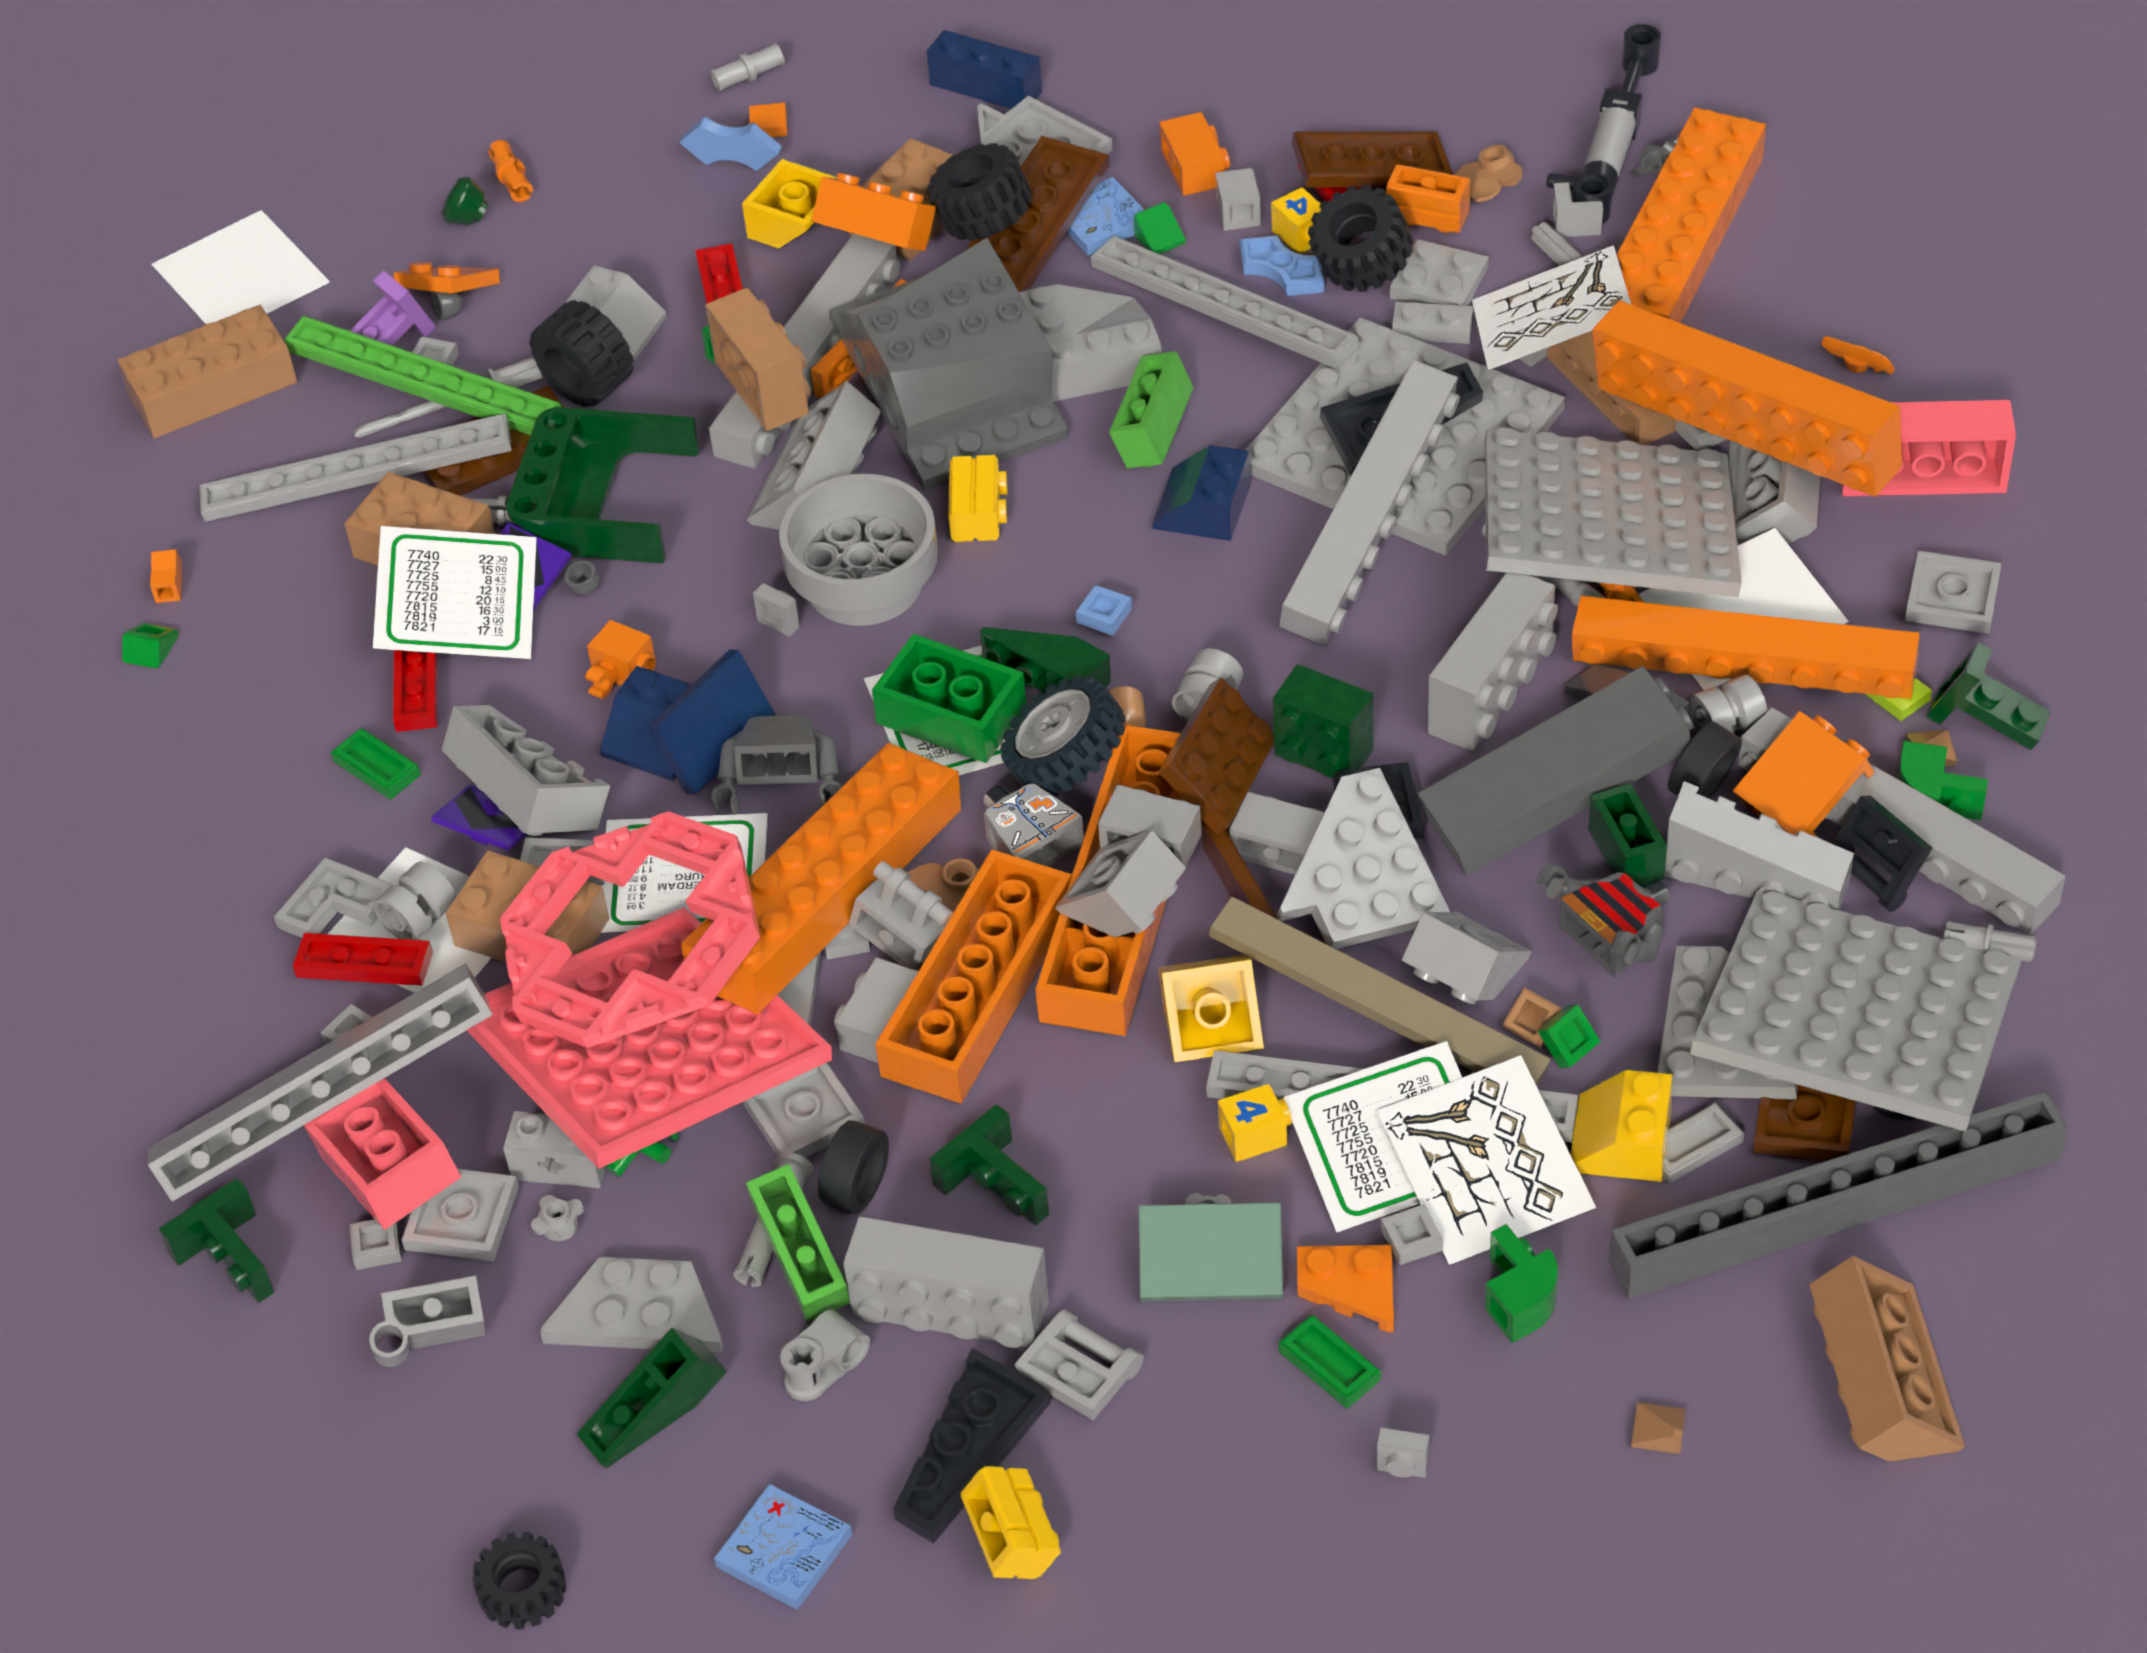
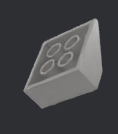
M1059 284L1020 292L1021 297L1053 350L1052 402L1129 386L1141 356L1161 353V343L1152 319L1134 297Z

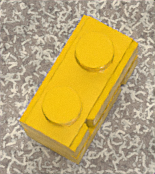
M995 455L976 456L975 459L971 456L952 457L950 460L948 517L951 539L954 542L973 541L974 538H977L978 541L997 540L1000 524L1007 523L1006 499H1000V495H1008L1007 471H999L998 458Z
M985 1466L976 1473L960 1493L993 1578H1013L1017 1576V1579H1036L1042 1576L1061 1553L1059 1537L1052 1530L1042 1506L1041 1494L1034 1489V1484L1027 1469L1008 1468L1004 1470L1003 1467Z

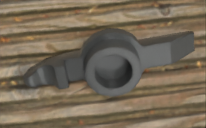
M1678 137L1670 138L1660 147L1655 145L1645 147L1640 156L1641 163L1630 173L1637 178L1643 176L1646 172H1659L1665 164L1668 155L1676 146Z

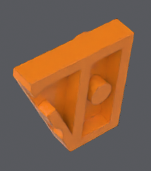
M1391 1245L1297 1246L1298 1297L1316 1304L1329 1305L1336 1312L1353 1318L1354 1314L1357 1313L1379 1322L1380 1330L1394 1332Z

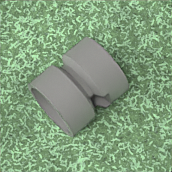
M1207 648L1195 653L1172 699L1173 709L1177 715L1185 722H1188L1208 686L1220 677L1230 687L1238 690L1244 676L1238 661L1228 653L1218 649Z
M1743 675L1721 684L1720 690L1712 687L1693 694L1688 699L1690 703L1689 717L1696 734L1707 723L1716 722L1733 734L1736 732L1743 735L1768 711L1762 691L1757 683L1748 675Z
M419 861L399 878V885L390 886L375 900L373 907L380 922L398 939L417 940L431 927V919L436 920L444 915L457 896L451 883L439 870L426 862Z

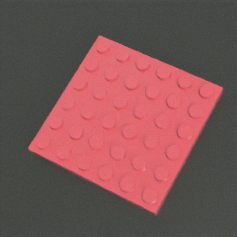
M683 907L571 956L552 981L607 1003L633 969L669 981L683 962L681 943L701 923ZM511 982L485 994L489 1000L493 1015L466 1030L598 1169L832 1060V1046L778 995L758 1015L716 996L707 1007L586 1048L520 1022L513 1011L511 996H514Z

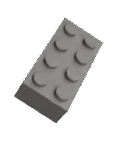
M1506 573L1429 675L1428 734L1471 752H1474L1483 738L1488 739L1492 735L1498 717L1503 710L1509 711L1519 688L1523 683L1528 684L1532 680L1537 663L1543 656L1548 657L1555 646L1557 636L1556 633H1553V622L1558 611V605L1554 604L1555 585L1530 575Z
M859 1216L843 1262L852 1315L870 1323L887 1322L904 1325L915 1331L932 1330L949 1333L966 1340L977 1338L998 1342L1010 1348L1020 1346L1029 1348L1040 1335L1049 1305L1044 1249L1039 1247Z

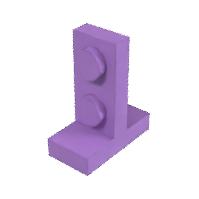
M383 270L373 280L383 293V298L350 331L393 346L411 326L424 337H427L436 326L412 295Z

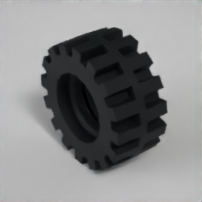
M515 1532L506 1534L507 1540L501 1542L499 1538L491 1541L493 1549L483 1548L479 1553L481 1562L475 1561L473 1571L475 1576H472L481 1608L492 1622L497 1619L499 1626L508 1628L510 1622H512L515 1629H524L525 1622H531L534 1627L541 1624L539 1617L544 1615L549 1619L555 1614L553 1605L561 1606L564 1600L562 1592H566V1580L557 1550L552 1544L548 1545L547 1539L539 1535L534 1540L530 1532H523L522 1538H517ZM519 1569H531L540 1573L533 1585L520 1592H508L499 1588L505 1577Z

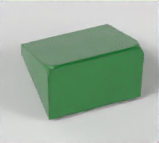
M1165 202L1134 215L1135 237L1146 249L1161 254L1186 243V238L1170 207Z
M141 623L122 634L123 662L154 669L159 668L179 637V630Z

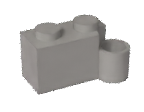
M476 1276L381 1293L385 1321L378 1323L372 1329L369 1343L372 1355L380 1365L395 1367L406 1360L409 1354V1347L412 1350L486 1336ZM387 1335L398 1336L403 1341L401 1346L391 1353L382 1352L377 1348L379 1340Z

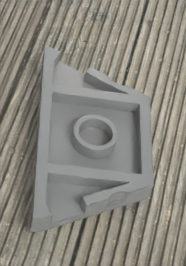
M599 1257L541 1327L540 1332L543 1344L653 1349L672 1327L701 1340L710 1352L722 1353L723 1350L721 1335L691 1261Z

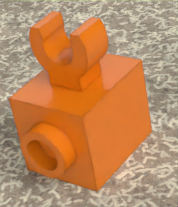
M609 620L587 645L591 667L587 671L585 679L594 683L588 690V693L597 698L604 699L612 690L613 684L622 686L636 666L653 671L656 665V657L651 636Z

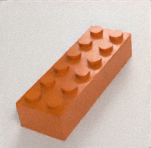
M991 849L875 1043L880 1077L960 1104L963 1103L1046 958L1060 914L1055 907L1066 894L1072 874Z

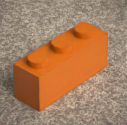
M840 172L837 173L836 179L821 177L812 222L906 249L926 251L936 206L923 203L924 195L901 190L900 196L890 193L892 186L869 181L868 187L859 185L860 177Z

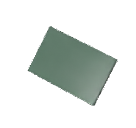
M1281 1203L1139 1206L1141 1302L1283 1299Z

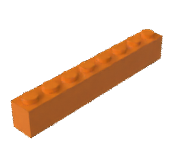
M1580 596L1572 630L1573 661H1581L1588 664L1625 666L1631 669H1638L1644 666L1645 669L1669 671L1674 674L1704 675L1718 679H1735L1748 675L1757 683H1774L1800 688L1836 690L1843 693H1863L1880 695L1887 698L1912 699L1919 658L1920 633Z

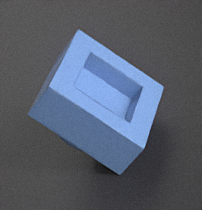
M1095 585L1076 611L1077 624L1113 636L1132 610V597Z

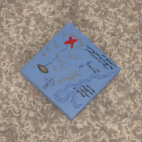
M1111 177L1097 184L1066 233L1089 256L1095 253L1113 236L1123 240L1134 236V215L1144 209L1114 177Z
M769 1484L715 1556L714 1561L716 1568L799 1610L853 1535L851 1525Z

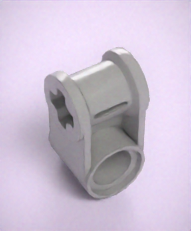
M827 1310L820 1314L807 1329L788 1342L781 1351L782 1368L787 1372L784 1379L786 1392L790 1397L799 1401H810L821 1396L827 1388L847 1371L855 1368L864 1359L870 1347L869 1336L835 1310Z

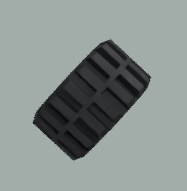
M997 143L975 145L972 148L962 150L956 155H952L936 169L937 172L931 176L930 184L927 188L929 197L933 205L936 206V211L948 234L952 237L956 236L959 240L969 239V241H973L983 237L985 239L1006 230L1008 226L1019 220V216L1025 214L1028 209L1027 205L1032 200L1031 187L1014 152L1009 150L1008 146H998Z
M1362 185L1359 190L1355 186L1347 187V192L1340 194L1337 191L1332 194L1333 199L1327 202L1324 200L1319 206L1321 209L1320 213L1313 214L1311 221L1314 225L1308 229V235L1311 238L1309 240L1310 247L1326 276L1330 278L1333 284L1336 286L1341 284L1343 289L1352 291L1356 287L1359 292L1367 291L1369 286H1373L1374 289L1382 287L1381 282L1386 279L1391 282L1397 277L1395 272L1397 270L1403 271L1407 265L1404 258L1411 257L1412 248L1410 244L1413 243L1410 227L1395 199L1390 194L1386 195L1385 191L1377 187L1373 191L1370 185ZM1374 231L1365 241L1348 246L1356 236L1364 232Z
M570 300L568 303H564L530 334L529 345L532 349L531 354L540 372L561 395L584 407H589L590 405L592 407L597 406L627 380L634 369L632 365L634 362L633 355L629 351L630 347L622 336L623 334L599 309L594 306L591 307L586 302Z

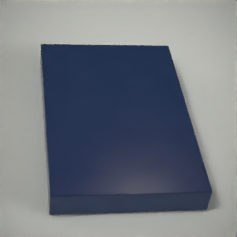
M729 649L647 728L685 792L696 795L718 773L721 749L724 742L742 731L749 718L774 716L776 714L740 651Z

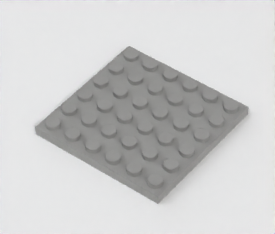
M1360 317L1348 331L1358 336L1359 347L1336 369L1320 363L1246 448L1249 451L1250 475L1334 509L1350 479V475L1320 419V408L1401 383L1413 360L1438 370H1444L1467 362L1483 390L1482 402L1442 424L1444 425V431L1437 447L1429 446L1426 452L1429 458L1420 478L1414 476L1409 484L1413 486L1405 508L1397 507L1393 515L1397 519L1391 533L1447 556L1485 509L1484 441L1486 429L1512 428L1518 432L1534 434L1547 432L1565 409V397L1497 370H1488L1484 365Z
M1512 428L1486 429L1484 441L1486 571L1739 597L1742 582L1727 454L1719 453L1712 449H1702L1699 451L1685 450L1673 445H1661L1659 447L1639 445L1629 440L1609 442L1600 441L1590 436L1572 438L1558 436L1551 432L1534 434L1518 432Z
M1757 890L1694 1035L1690 1054L1966 1132L2022 960L2011 958L2000 951H1988L1984 954L1983 950L1967 947L1955 939H1944L1918 932L1911 927H1899L1876 921L1866 915H1854L1835 910L1821 903L1805 905L1802 904V900L1787 897L1780 892L1761 893Z

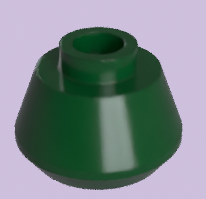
M469 176L457 179L445 201L441 214L447 223L470 225L473 220L479 223L488 207V202L483 200L485 193Z

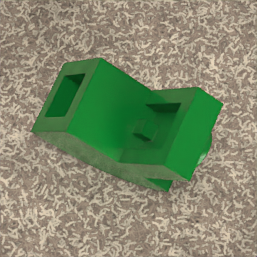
M1904 741L1898 780L1964 818L1982 821L1988 779L1944 773L1948 747Z
M1505 1224L1490 1233V1260L1500 1271L1501 1275L1486 1282L1485 1310L1510 1342L1514 1343L1542 1327L1552 1316L1557 1298L1558 1266L1550 1248L1535 1256L1528 1241L1523 1237L1518 1238L1510 1227Z

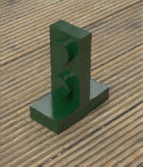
M1977 642L1937 688L1926 717L1941 725L1957 707L2032 750L2040 741L2051 711L1985 674L1984 670L1993 650Z
M995 1104L929 1158L933 1185L944 1195H947L972 1175L974 1180L983 1189L988 1190L991 1188L1002 1197L1005 1205L1013 1214L1025 1216L1036 1226L1049 1216L1047 1188L1001 1151L1012 1142L1009 1113L998 1104Z
M238 1178L158 1228L168 1254L178 1266L205 1249L216 1264L222 1260L228 1266L226 1273L239 1292L247 1289L258 1303L274 1293L265 1266L234 1231L256 1216L248 1190Z

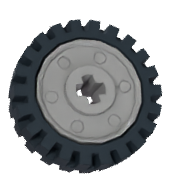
M1074 676L1071 681L1069 678L1060 680L1058 688L1051 684L1046 687L1045 695L1042 696L1038 692L1033 696L1032 700L1034 703L1031 706L1024 704L1019 710L1022 716L1013 717L1009 723L1013 729L1005 730L1003 735L1005 742L1001 743L1000 750L1002 751L1001 759L1005 766L1023 786L1036 784L1052 796L1057 795L1060 788L1064 792L1073 789L1074 781L1082 784L1088 780L1086 774L1089 771H1092L1094 774L1101 769L1098 763L1101 760L1108 761L1113 754L1109 749L1118 748L1121 742L1118 736L1124 734L1125 727L1123 723L1126 722V718L1120 705L1097 679L1094 680L1089 676H1086L1085 679L1082 676Z

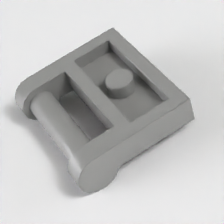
M1063 1309L1015 1363V1372L1047 1391L1054 1398L1094 1421L1127 1379H1132L1138 1373L1144 1356L1130 1347L1126 1350L1078 1323L1076 1315ZM1069 1339L1109 1362L1112 1366L1108 1369L1062 1341Z

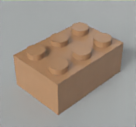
M910 138L862 186L868 187L869 181L892 186L891 194L900 196L901 190L924 195L923 203L933 205L927 191L930 184L929 180L937 172L936 169L945 163L952 154ZM936 210L928 243L944 228ZM895 245L896 255L912 261L921 252V250L906 249Z
M747 287L705 304L715 363L766 432L809 414L806 397L810 396V389L802 371V368L806 367L805 357L798 345L792 346L789 342L783 325L772 320L766 303L762 299L757 300Z
M391 472L386 473L344 523L353 557L377 566L381 526L495 534L489 505Z
M487 851L445 913L454 946L506 963L505 950H507V946L501 929L500 917L540 866ZM586 881L544 935L565 942L572 952L571 956L591 948L610 919L603 887Z

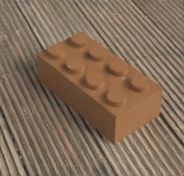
M261 304L117 359L127 393L153 439L297 383L288 347Z

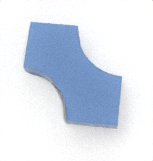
M703 117L687 130L679 141L682 146L705 165L720 160H731L745 164L755 171H758L777 156L782 147L755 123H750L744 127H727L717 124L707 117Z
M1278 236L1239 240L1244 275H1260L1270 278L1284 289L1286 296L1324 293L1322 268L1315 255H1302L1290 251L1281 244Z

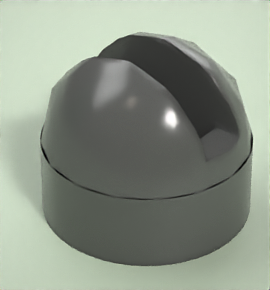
M432 291L431 293L432 306L439 320L449 319L459 314L463 301L458 292L443 293Z
M577 561L570 565L565 572L564 578L571 591L579 596H588L589 593L597 590L599 587V573L590 561ZM584 575L587 580L580 583L578 578Z

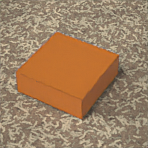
M785 103L749 106L750 123H755L771 138L788 136Z

